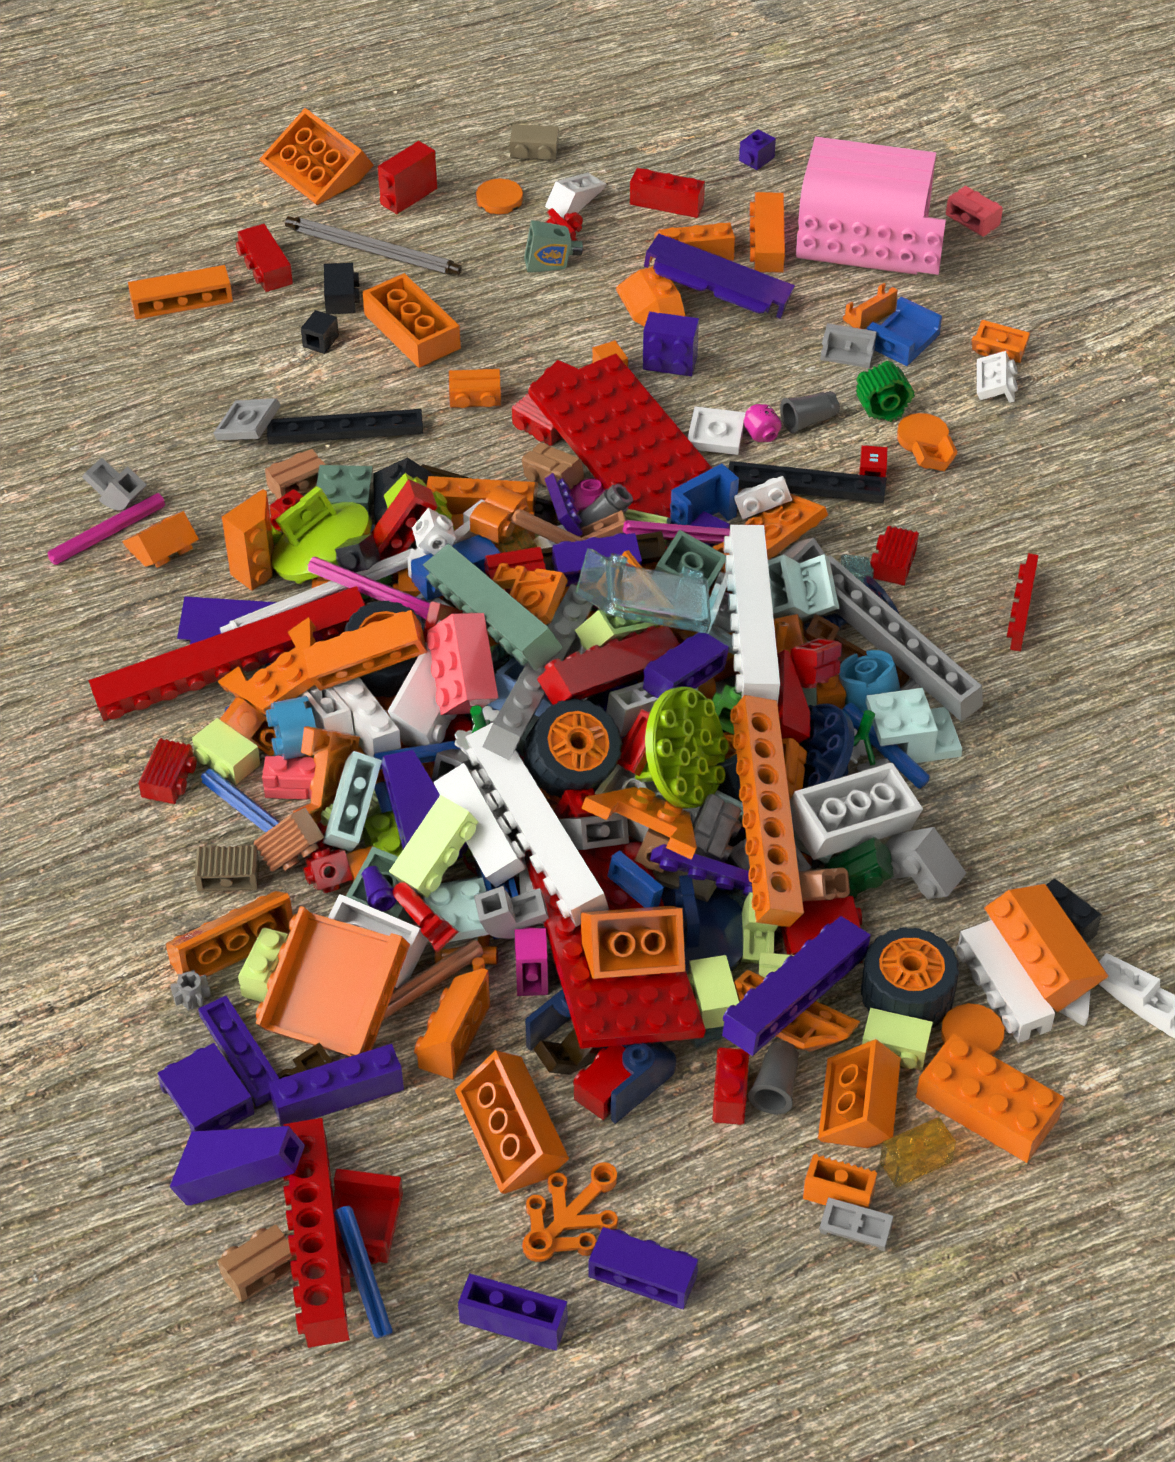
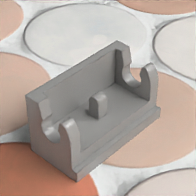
M827 323L822 341L823 348L820 360L870 368L875 351L877 331Z
M828 1197L819 1230L821 1234H834L879 1247L878 1250L885 1252L888 1237L892 1230L893 1215Z

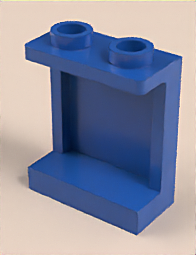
M900 297L897 300L896 311L881 325L872 322L867 327V330L877 331L875 341L876 352L908 366L940 335L942 316L904 297Z
M720 464L672 489L670 518L672 519L670 524L690 525L703 511L711 515L719 512L728 521L737 517V504L734 496L738 494L739 478L725 465Z

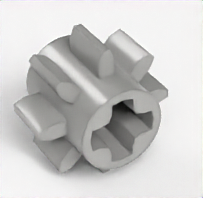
M194 970L178 974L177 983L171 984L175 1005L182 1004L187 1008V1011L199 1006L203 1007L204 997L211 996L206 975L200 977Z

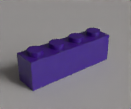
M392 1044L269 1082L272 1105L280 1127L287 1123L315 1119L404 1090L402 1068Z

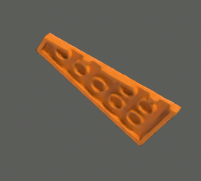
M790 493L792 501L763 511L756 517L749 518L744 525H764L767 559L770 560L828 516L826 507Z

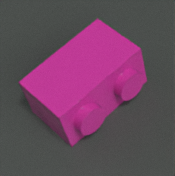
M529 927L515 929L517 996L548 995L546 928Z

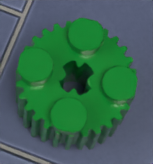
M885 361L881 365L878 364V367L873 366L872 370L868 369V372L863 371L856 378L858 383L856 385V395L869 418L873 417V419L877 418L878 420L882 418L890 422L893 419L897 420L898 417H902L904 408L908 407V403H911L912 398L915 397L914 390L903 371L891 361Z

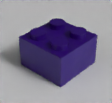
M649 311L643 331V370L692 377L698 357L699 318Z

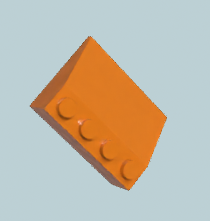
M306 108L302 110L259 159L261 163L316 205L359 183L374 166L360 148Z

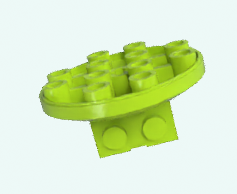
M316 486L302 497L301 501L295 506H291L275 519L284 533L272 553V565L279 576L286 580L295 581L297 584L320 577L308 571V564L312 557H318L338 565L335 549L350 538L367 535L371 532L372 520L362 505L354 502L331 504L323 490Z
M691 687L671 688L662 693L654 703L647 722L645 737L647 763L640 776L635 775V779L640 782L654 781L661 795L675 807L683 809L698 808L702 806L703 801L708 795L716 793L720 783H723L725 780L724 768L720 765H715L725 761V754L729 749L728 741L723 735L720 720L711 699H707L701 692Z

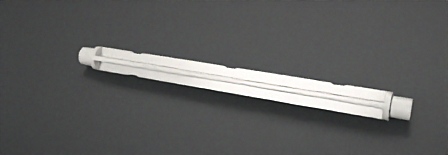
M411 548L377 562L368 570L356 573L376 581L408 568L407 556L416 549ZM329 581L229 621L230 624L220 627V631L224 633L349 588Z

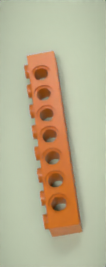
M744 695L732 708L730 720L734 726L733 746L737 752L736 772L740 778L739 798L743 804L742 824L746 830L747 841L745 851L749 856L750 864L748 877L749 881L752 882V908L755 910L756 923L790 927L804 911L777 700Z

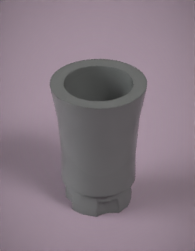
M832 391L784 398L780 404L782 422L790 433H795L812 424L828 420L836 416L840 411V404L836 394Z
M618 483L612 485L591 505L578 514L582 520V523L579 524L580 527L583 528L621 510L625 513L628 510V506L633 502L632 495L622 485Z
M785 1041L773 1042L764 1055L758 1076L748 1093L750 1103L762 1112L778 1115L784 1114L792 1108L793 1087L799 1052L795 1050L793 1044Z

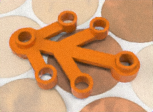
M607 1162L596 1164L591 1170V1183L567 1207L565 1198L567 1178L562 1173L551 1174L548 1178V1191L552 1194L554 1221L544 1230L543 1215L546 1211V1201L540 1195L528 1197L526 1200V1212L530 1216L531 1231L524 1237L522 1242L524 1255L534 1262L546 1261L553 1256L554 1252L577 1250L583 1256H590L596 1244V1238L593 1234L585 1232L581 1233L578 1237H557L564 1230L599 1228L601 1231L603 1227L611 1230L617 1229L618 1216L611 1210L602 1211L600 1214L580 1215L601 1192H609L616 1186V1168ZM602 1178H606V1179H608L609 1181H608V1182H600L599 1180L602 1179ZM554 1182L563 1183L560 1187H555L552 1184ZM535 1203L541 1205L538 1209H533L530 1206ZM605 1219H611L613 1223L607 1225L604 1224L602 1221ZM584 1241H588L592 1243V1245L589 1247H583L581 1243ZM536 1245H543L545 1248L535 1249L533 1247Z

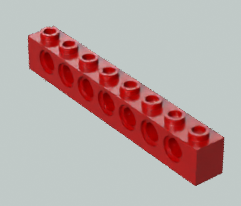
M323 1118L287 1123L284 1126H289L305 1145L295 1173L283 1177L284 1182L289 1181V1185L283 1186L286 1206L291 1205L292 1210H286L288 1230H294V1235H288L291 1256L296 1255V1260L290 1261L293 1282L299 1281V1286L293 1287V1295L296 1308L301 1307L302 1312L295 1314L298 1335L305 1334L308 1348L350 1341L337 1224L334 1215L335 1206L329 1153Z

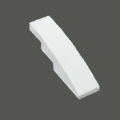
M1106 953L1099 962L1109 977L1100 982L1099 985L1141 1018L1175 1038V995L1160 988L1159 978Z

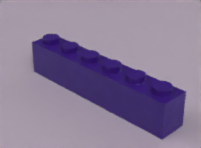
M842 916L832 924H826L817 937L813 940H807L798 953L787 957L778 970L770 972L755 989L751 988L738 1004L731 1005L726 1010L723 1016L724 1027L722 1036L751 1056L755 1055L865 958L871 934Z

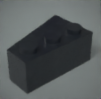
M407 457L373 473L375 526L388 509L384 494L405 473L412 478L418 477L427 486L428 476H431V472Z

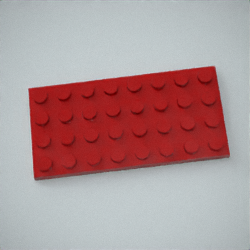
M616 353L530 389L529 397L582 460L596 480L601 482L602 487L606 490L618 483L625 487L632 495L633 502L628 506V509L670 518L671 490L712 469L709 463Z
M630 842L627 844L578 850L604 892L609 910L644 908L607 876L612 855L621 851L654 878L652 870L635 861L643 842ZM525 851L524 859L533 889L540 888L544 895L549 919H546L543 923L580 1049L703 1038L706 1029L686 970L685 972L592 978L582 945L581 924L575 926L570 916L567 918L563 917L556 903L560 899L557 894L550 895L543 882V879L546 878L543 871L540 873L536 872L529 858L532 856L531 851ZM662 899L660 900L659 907L664 906Z

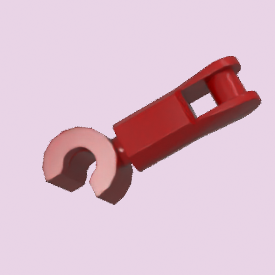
M401 882L394 887V898L421 927L422 934L430 941L438 953L459 931L444 918L437 915L408 884Z

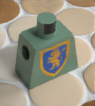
M531 220L524 254L527 272L565 269L569 255H582V241H571L569 229L566 226Z

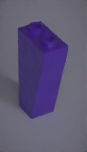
M414 750L385 755L381 763L403 850L440 796ZM466 841L459 850L457 860L461 859L468 850L469 846Z
M289 1126L193 1131L190 1134L173 1176L170 1188L185 1205H194L295 1173L305 1145Z

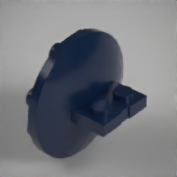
M808 705L810 710V737L798 743L799 746L807 751L802 789L848 776V763L854 746V727L848 714L835 705Z
M687 875L679 876V888L670 889L663 886L661 899L664 906L682 908L686 973L689 974V961L726 955L730 971L732 972L740 964L743 956L742 908L727 893L717 889L714 890L708 902L696 899L693 881Z

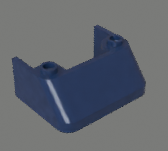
M563 989L525 1019L526 1048L530 1051L540 1041H544L571 1019ZM662 1042L622 1045L626 1048L622 1057L623 1066L632 1075L611 1092V1121L613 1123L619 1122L675 1073L676 1056Z

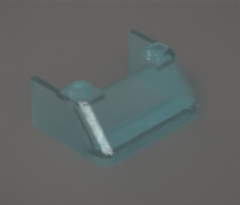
M587 548L576 593L605 613L619 618L702 633L708 632L711 614L708 579L703 577L704 572L683 567L682 572L677 575L635 567L627 563L628 558L625 556L611 553L610 557H604L595 550Z

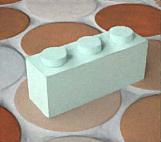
M353 751L347 758L322 843L349 852L359 844L382 760Z

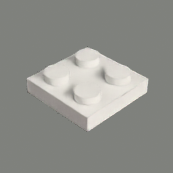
M694 407L688 440L699 451L738 455L746 412Z

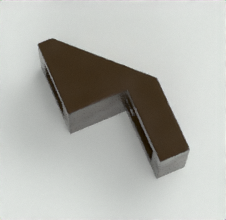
M573 1028L561 1043L540 1041L533 1050L549 1073L570 1075L592 1064L598 1052L603 1048L607 1049L609 1046L580 1049L576 1032Z

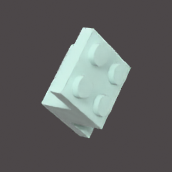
M823 554L801 563L786 555L768 560L773 618L798 614L800 619L805 621L813 618L815 614L822 615L839 609L828 556Z
M923 688L867 695L866 705L868 710L875 713L873 726L880 746L898 744L916 763L961 757L962 746L949 711L945 707L930 709Z
M477 876L440 883L439 887L434 892H431L428 898L423 896V900L437 915L444 918L459 931L449 942L489 935L479 921L474 899L475 895L486 892L483 878L478 879Z

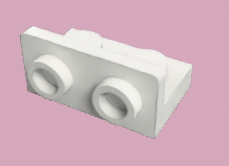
M1006 351L977 359V395L980 400L1005 393L1009 403L1015 402V392L1018 391L1014 375L1017 374V366L1014 360L1009 359Z
M783 476L769 479L765 483L752 488H745L734 496L742 519L792 501Z

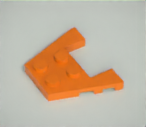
M504 563L499 564L493 581L502 589L512 588L510 596L545 625L552 622L568 582L563 572L544 569L527 571L524 566H516L514 569ZM488 634L490 647L499 644Z
M308 617L288 631L296 647L289 652L281 654L274 663L265 669L258 670L251 679L248 680L245 673L238 666L218 680V683L225 691H230L235 697L245 700L265 715L266 710L271 709V703L298 697L315 685L309 679L303 650L316 643V640L313 638V632L316 631L315 625Z
M309 726L304 727L301 753L309 756L314 755L316 768L315 775L310 784L312 791L311 803L294 810L293 813L306 807L316 825L321 821V812L334 803L345 761L353 751L358 752L359 736Z
M632 787L591 795L585 798L582 809L605 820L614 812L670 837L666 848L692 860L697 845L690 812L655 797L656 794L653 791L643 787L639 789Z

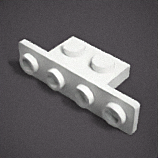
M719 572L701 621L706 623L703 631L708 634L712 624L717 625L725 632L736 633V631H731L730 628L731 613H734V611H729L730 593L725 592L727 576L731 572Z

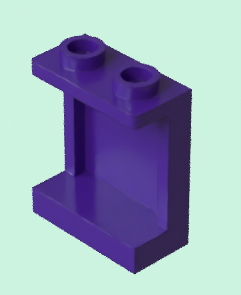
M215 1043L195 1050L188 1057L167 1065L157 1073L161 1090L164 1094H169L190 1125L191 1132L226 1130L255 1114L252 1096Z

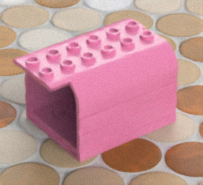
M815 137L801 191L796 258L917 275L918 272L939 275L946 219L928 217L936 152Z

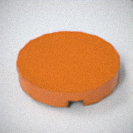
M498 178L488 180L477 188V205L480 208L482 206L486 212L491 214H508L513 211V208L521 206L523 201L522 188L516 182L509 179Z
M910 414L898 424L897 440L904 449L912 452L911 448L916 441L938 445L945 435L948 436L949 429L943 420L932 414Z
M967 1003L958 1005L947 1012L942 1021L941 1039L945 1044L952 1033L994 1056L995 1052L1000 1050L1003 1045L1005 1028L1001 1018L993 1010L983 1005Z

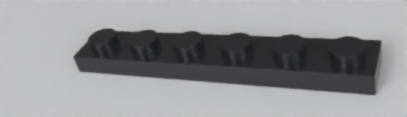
M422 409L272 419L267 426L268 444L423 434Z
M729 461L728 469L739 478L738 488H752L765 483L769 479L783 476L791 494L884 503L886 477Z

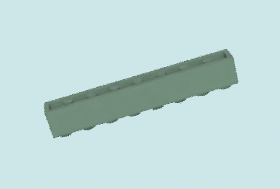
M449 543L423 564L429 573L426 578L436 590L439 589L447 600L450 599L459 610H463L464 613H484L487 633L496 643L499 642L509 654H513L522 666L527 663L537 671L563 649L549 627Z

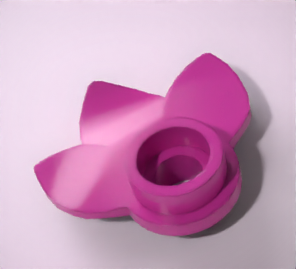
M587 479L581 481L576 486L573 485L570 493L575 500L573 503L577 509L584 510L605 489L599 480Z

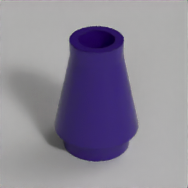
M377 866L365 868L361 875L364 880L368 905L381 912L391 909L396 903L393 895L394 888L381 874Z

